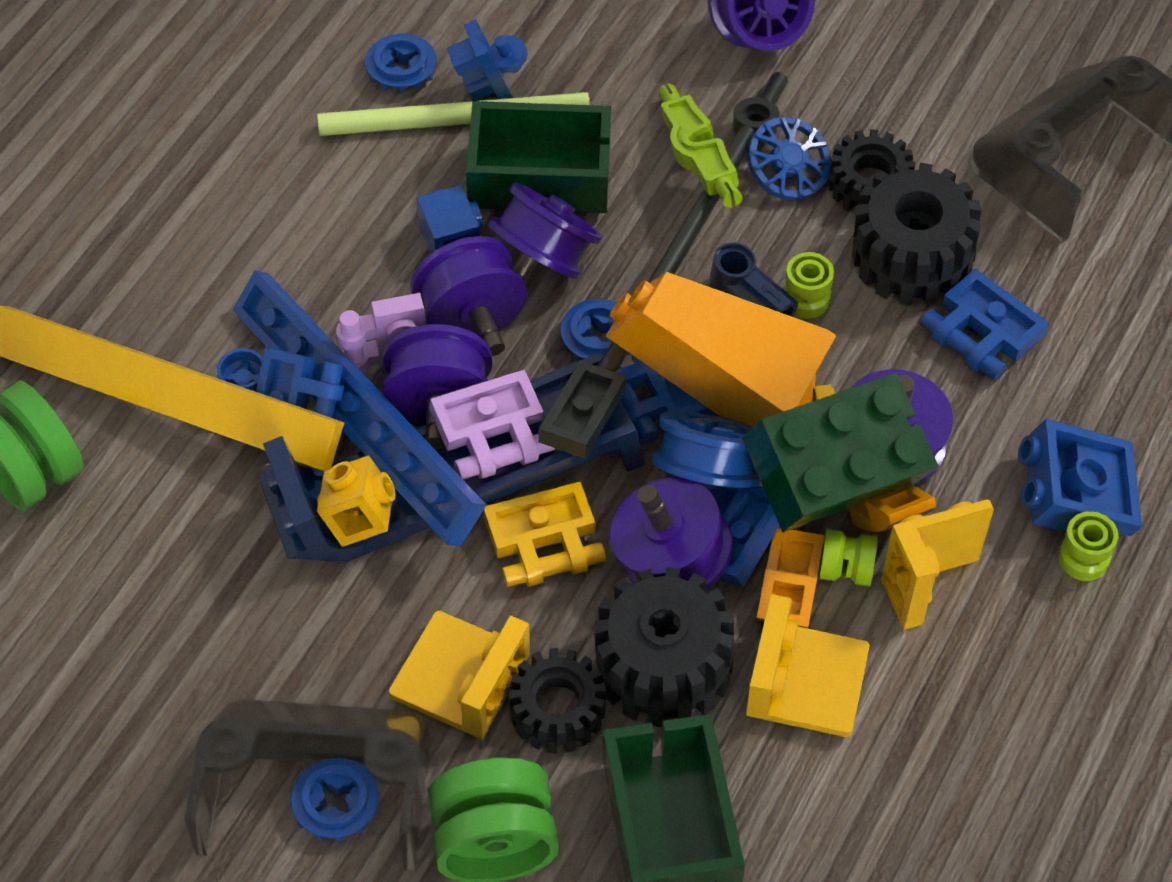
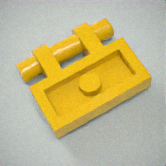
M581 482L487 505L483 510V517L497 559L517 554L520 560L518 564L502 568L506 587L526 583L527 587L544 583L543 578L568 571L572 575L588 572V566L606 561L605 550L601 542L582 546L580 537L595 534L596 525ZM562 543L563 552L538 558L535 549Z

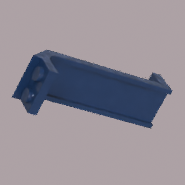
M600 352L530 381L543 409L542 421L528 425L532 435L539 434V427L578 363L583 361L597 366L602 358ZM620 399L586 459L555 448V450L540 454L538 461L522 465L520 462L497 468L495 475L483 479L476 475L463 480L487 504L606 453H609L611 458L620 455L627 472L646 463L637 430ZM426 425L416 428L425 440ZM509 432L486 439L490 449L513 442ZM283 436L263 443L270 463L262 466L264 474L258 476L288 559L349 562L430 528L426 521L395 489V500L392 501L388 531L342 547L317 513V497L321 491L324 471L316 468L302 467L297 464ZM467 445L447 451L445 446L435 449L453 469V462L455 460L471 456ZM361 451L333 463L332 467L340 462H351L365 457V455Z

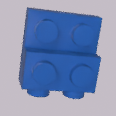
M1045 419L1036 429L1024 437L1019 446L1018 460L1020 464L1027 466L1028 480L1023 487L1021 501L1024 507L1031 508L1032 524L1066 532L1070 520L1075 515L1091 511L1101 513L1110 518L1116 525L1119 534L1131 537L1142 528L1133 442L1050 419Z

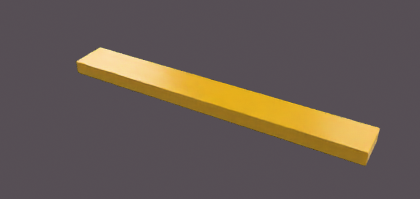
M0 305V357L265 450L263 443L283 436L296 462L321 471L329 470L332 467L345 422L16 308Z

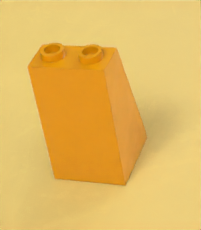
M665 272L650 283L646 280L642 281L632 295L627 292L624 293L610 312L609 317L614 320V323L606 334L607 338L720 417L742 422L753 427L761 419L798 406L836 337L828 329L669 272Z

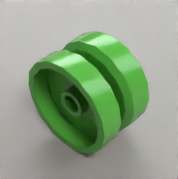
M17 380L0 391V494L17 510L25 512L46 497L45 479L56 485H64L83 471L84 463L72 436L50 405L33 387L22 380Z
M491 758L472 761L451 768L436 777L429 786L428 798L432 825L438 829L434 834L438 871L448 879L460 882H501L513 880L549 865L559 854L555 819L548 813L551 809L547 772L537 763L518 758Z

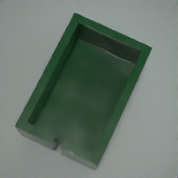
M472 101L466 166L468 201H476L479 209L505 210L514 196L509 188L513 182H516L548 198L551 194L557 196L575 208L574 212L607 213L611 106Z
M897 372L761 419L742 437L782 532L865 503L870 499L904 486L916 484L939 467L921 425L918 424L911 427L908 422L916 414Z
M712 714L663 721L661 738L662 756L652 757L654 738L652 723L603 730L602 761L625 881L743 882L745 863Z

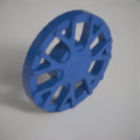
M778 117L765 122L753 134L747 148V162L755 181L767 193L783 200L796 201L812 196L824 185L830 173L831 156L826 141L814 127L800 119ZM782 127L786 139L779 141L772 129ZM796 130L808 136L804 145L794 140ZM758 141L766 143L774 149L770 154L757 151ZM818 149L821 160L809 159L807 150ZM757 158L762 159L763 162L758 164ZM767 164H770L777 174L770 180L761 171V168ZM806 167L819 176L815 184L803 174L802 171ZM795 177L797 191L786 190L785 178ZM779 181V187L773 184V182Z

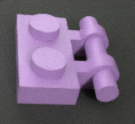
M420 293L371 302L372 314L359 316L358 313L352 310H347L340 315V323L336 328L337 342L343 348L342 352L365 376L370 366L378 364L381 375L388 374L383 364L384 349L387 343L404 330L425 325V312Z
M525 369L430 399L429 409L447 451L467 445L471 456L453 462L455 472L462 479L476 475L483 479L495 475L497 468L516 462L526 465L538 461L540 454L555 450L553 447L539 443V434L532 435L528 426L542 421L543 409ZM505 432L510 433L513 442L496 448H489L486 441L487 438Z

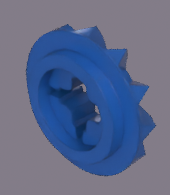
M394 34L378 40L370 47L366 54L365 64L371 82H379L383 91L396 87L402 94L405 87L412 86L420 90L423 81L433 80L434 69L437 67V58L433 47L423 38L411 34ZM393 57L403 65L409 64V69L403 70L400 66L394 67Z
M607 299L586 300L578 303L565 314L561 323L563 347L573 353L576 362L599 352L601 357H603L612 340L607 338V342H603L597 336L591 337V323L601 333H608L614 323V320L609 315L617 302Z
M346 758L321 760L309 766L294 784L291 795L293 813L300 828H305L312 833L318 841L321 838H334L341 843L346 836L356 832L363 834L365 826L372 817L377 816L379 802L378 785L371 772L356 761ZM323 787L329 793L333 792L338 797L345 793L348 794L345 797L348 811L346 814L343 810L339 811L334 806L327 810L324 809L327 802Z

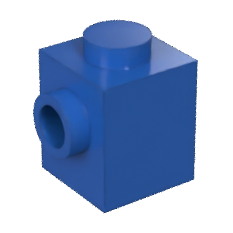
M462 185L444 190H435L429 194L416 197L419 228L430 254L459 238L480 236V229L483 228L480 209L476 201H468Z

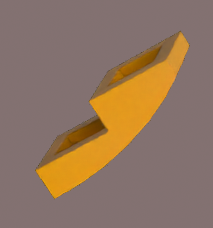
M910 484L851 507L849 511L852 523L856 527L868 532H881L891 529L893 525L898 524L909 516H924L932 512L937 506L935 497Z
M780 527L777 529L771 542L756 621L765 622L770 596L775 594L792 598L789 618L798 620V627H809L825 535L792 529L782 532Z

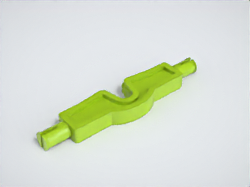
M668 84V90L663 85L658 95L663 101L661 104L663 119L671 132L670 139L675 160L683 168L695 172L708 195L719 194L724 206L733 208V201L735 207H737L741 203L743 196L737 189L739 186L737 171L728 157L723 140L720 138L713 139L714 133L711 121L697 107L690 95L681 97L673 84Z

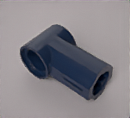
M732 242L719 246L715 251L708 287L792 317L797 310L798 301L756 266L755 254L749 247Z

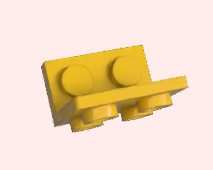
M990 500L976 503L969 501L960 502L951 506L946 511L925 517L923 515H912L893 525L881 581L903 630L923 625L928 603L932 602V589L935 577L939 575V572L977 562L980 559L994 511Z
M771 594L751 678L746 716L841 737H850L853 731L870 646L869 643L860 639L798 627V620L789 618L792 598Z
M436 611L389 688L390 698L477 738L483 739L511 689L510 681L513 674L518 675V666L524 660L527 661L530 656L529 623L510 615L501 632L493 631L491 633L447 613Z

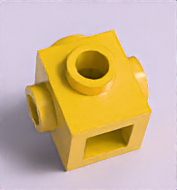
M369 455L351 462H340L331 469L324 471L321 491L317 497V513L342 547L388 531L392 501L395 500L393 482L387 473L380 472Z

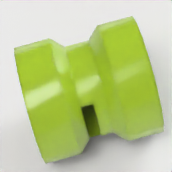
M800 253L792 257L788 262L784 290L798 301L797 310L793 314L796 317L805 319L816 318L824 314L829 307L834 268L832 263L819 253Z
M1091 511L1079 513L1070 520L1066 529L1065 538L1058 554L1059 564L1063 571L1071 578L1079 581H1093L1102 577L1108 569L1119 539L1118 529L1114 522L1106 515Z
M827 528L819 579L836 581L840 577L850 578L855 585L870 587L874 572L878 536L861 534L854 538L846 536L842 530Z

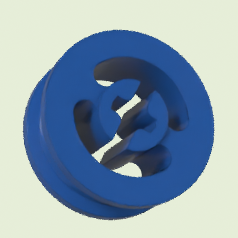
M669 411L660 415L658 424L665 431L661 448H657L652 452L651 462L656 467L681 478L715 486L748 488L760 484L759 476L742 439L753 426L724 417L696 412Z

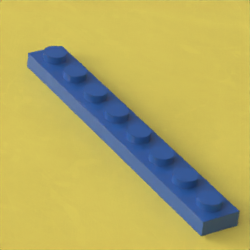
M254 270L233 311L266 347L316 358L313 373L314 379H321L324 361L344 365L340 385L344 386L342 400L336 401L333 419L345 422L342 429L343 432L365 456L369 455L380 472H385L389 475L395 489L447 545L461 546L487 504L269 273ZM311 395L312 398L316 401L317 396Z

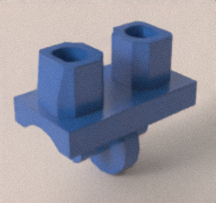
M477 20L465 24L464 27L468 38L447 47V51L458 76H462L471 99L479 101L494 93L498 99L513 98L503 75L504 73L518 72L526 61L528 53L524 42L516 36L501 35L496 37L494 43L490 46Z

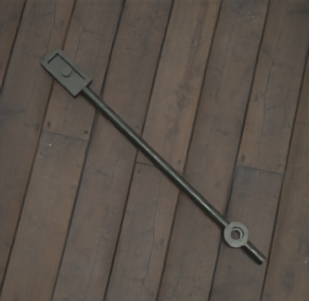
M775 72L772 74L759 98L744 99L734 108L733 129L736 136L728 147L727 154L736 170L746 155L749 141L756 130L765 122L779 117V110L775 104L788 84V78L783 73ZM778 127L772 129L773 133L776 134ZM703 189L648 280L649 283L665 272L676 273L720 199L719 194L708 195L706 190ZM612 341L597 366L583 361L578 363L539 427V443L586 459L626 390L627 376L616 373L628 354L626 350Z

